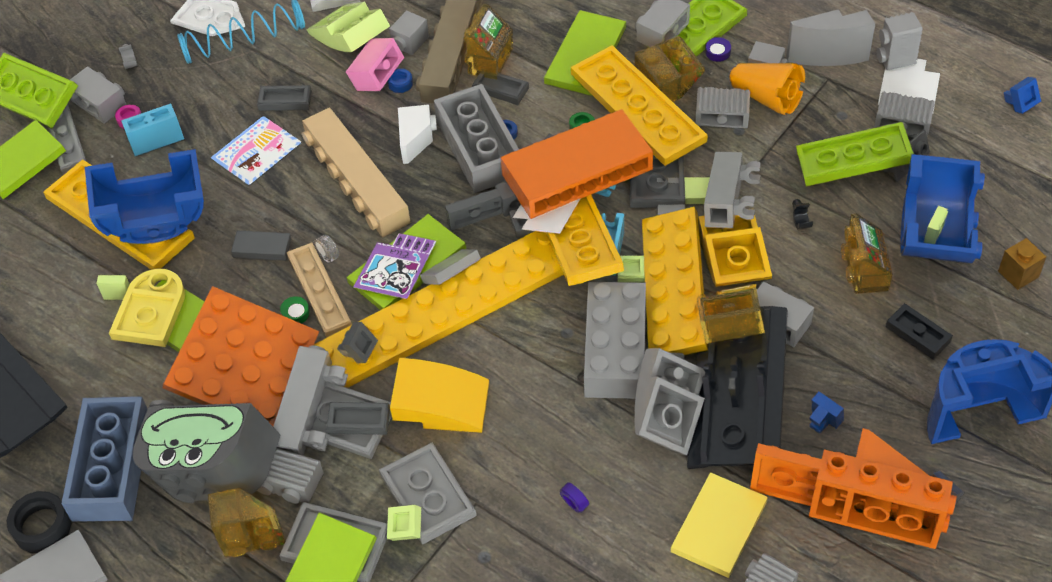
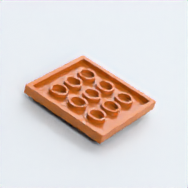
M212 286L163 383V389L201 405L251 403L274 426L299 346L309 347L314 345L320 331Z

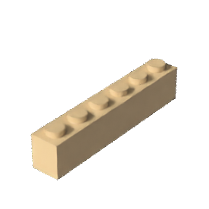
M330 107L302 120L305 130L302 132L304 141L309 147H314L318 160L321 163L325 162L327 164L331 177L333 179L337 178L340 181L339 184L343 193L353 198L352 201L356 210L366 215V221L372 230L376 229L383 238L411 223L407 204Z

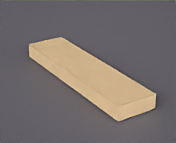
M313 243L288 251V259L325 337L327 338L351 326V320Z

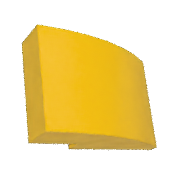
M705 215L699 216L700 241L715 287L772 279L761 228L757 226L755 215L754 219L751 220L735 215L733 228L705 227Z
M399 358L390 404L392 420L422 422L423 429L482 433L489 379L446 364Z

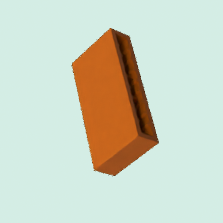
M622 109L500 157L502 176L530 219L653 170V150Z

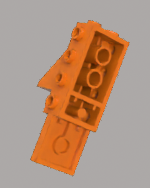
M864 428L862 429L856 457L824 449L822 459L807 454H799L780 449L776 446L758 443L750 489L755 492L811 506L809 517L936 549L941 532L947 533L950 515L953 514L957 496L951 495L953 481L928 475L873 432ZM856 509L863 510V513L857 512ZM889 517L894 518L895 521L889 520Z

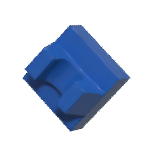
M1027 77L1011 87L1010 91L1004 92L1005 102L1012 104L1015 112L1024 113L1041 102L1036 78Z
M818 392L811 400L813 413L809 417L810 421H812L810 427L819 434L829 424L837 429L844 421V408L821 392Z

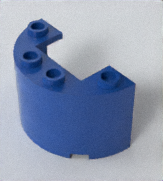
M196 149L168 153L172 172L117 181L113 163L84 167L89 216L94 226L106 236L113 234L120 237L122 242L134 244L161 242L187 231V225L199 219L204 206Z
M911 155L901 221V256L973 263L975 259L981 258L982 242H978V230H974L977 228L979 212H974V200L977 190L983 189L985 173H980V161ZM938 205L948 209L945 225L936 243H925L924 238L928 225Z
M982 340L960 348L949 357L940 373L927 417V432L930 443L936 444L961 437L951 412L1006 400L1017 424L1047 418L1052 406V363L1036 350L1031 353L1018 347L1019 343L1007 340Z

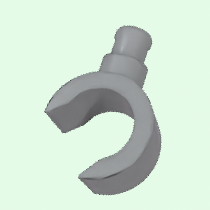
M124 44L122 47H119L125 69L138 66L131 44Z

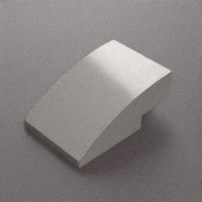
M839 9L790 22L786 59L790 63L810 66H840L869 61L875 22L867 10L842 16Z
M660 348L646 349L636 390L635 434L687 456L705 399L699 396L703 383L702 377L705 376L703 368Z

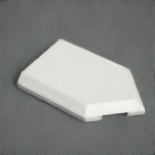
M187 0L170 20L171 24L206 35L209 24L215 26L220 34L229 32L231 17L236 18L242 27H245L238 4L232 0ZM233 19L231 23L232 31L241 29ZM210 26L209 36L218 35L216 31Z

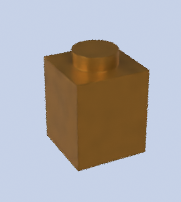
M1025 238L1004 251L998 272L1019 290L1039 278L1047 256Z

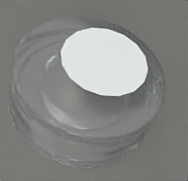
M323 234L315 239L316 249L326 262L331 263L339 257V250L328 235Z

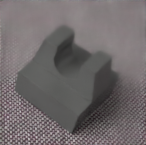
M353 322L337 350L343 356L353 358L357 363H366L378 339L362 322Z

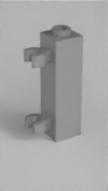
M715 152L704 202L705 227L733 228L735 215H739L746 220L754 219L755 210L746 209L745 206H754L755 197L744 196L741 199L738 198L742 180L749 184L760 183L761 175L751 173V171H760V162L751 161L743 165L742 152Z
M315 345L309 347L299 346L273 426L281 435L277 448L304 456L306 446L315 450L325 451L328 439L325 438L326 433L310 430L316 418L317 408L320 404L326 381L334 385L345 386L348 374H345L346 369L344 367L332 366L328 351L322 347Z

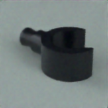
M795 199L792 205L796 228H811L813 221L809 222L808 207L810 204L801 203V200Z

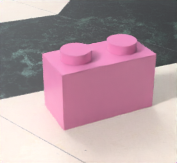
M374 38L368 41L346 73L357 91H380L402 62L404 56L394 38Z

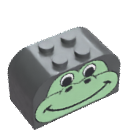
M251 403L148 407L133 447V460L146 475L176 500L185 503H194L195 501L219 503L221 500H240L252 495L265 482L281 435Z

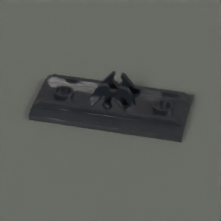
M777 306L707 310L705 313L708 350L697 352L696 366L703 368L705 371L699 396L705 399L688 451L687 468L754 465L758 443L776 446L781 449L788 310L786 307Z
M0 333L1 458L56 420L68 407Z

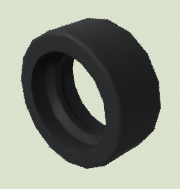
M47 491L29 493L17 500L9 510L6 520L7 529L20 549L29 553H38L68 536L72 524L71 519L57 495ZM43 509H52L56 512L55 522L45 532L34 536L24 535L22 532L23 523L34 512Z

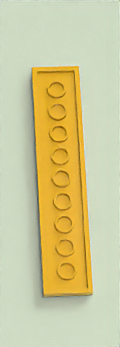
M534 231L479 259V261L442 284H431L409 295L407 299L403 298L358 321L362 322L378 339L366 363H357L353 358L345 357L337 350L351 326L314 345L328 351L332 366H341L346 369L345 374H348V377L343 387L349 388L397 363L399 358H406L564 274L547 233Z

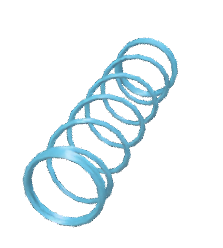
M291 0L296 18V26L285 9L278 3L275 4L273 8L274 33L263 16L254 10L251 15L252 41L236 18L231 17L229 21L230 48L215 26L209 24L207 27L208 55L191 32L186 31L184 37L182 33L178 34V40L187 64L192 62L187 48V33L192 36L204 56L209 58L210 26L216 31L229 51H232L233 48L231 29L233 19L240 26L249 42L254 44L253 19L255 12L263 20L273 37L277 36L276 6L283 10L295 30L298 31L299 27L300 29L305 28L304 17L298 1Z

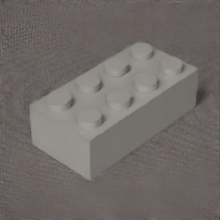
M483 84L435 99L436 121L473 192L477 193L505 182L506 180L502 176L500 157L517 151L519 148Z
M588 282L584 365L585 398H636L638 378L645 354L646 283Z

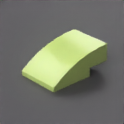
M358 2L341 6L306 30L316 40L333 49L353 52L390 27L381 9L369 10L365 2Z

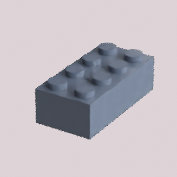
M142 397L83 398L61 503L72 522L133 521L141 469L133 460V447L147 412V406Z

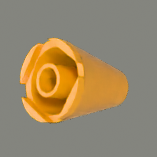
M739 63L731 70L729 79L733 88L750 90V98L781 115H786L785 113L791 114L795 111L802 98L803 91H800L799 88L800 82L805 83V71L802 65L796 63Z

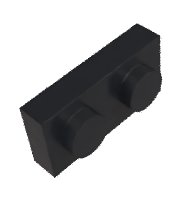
M905 303L887 320L885 326L933 360L950 344L953 335Z

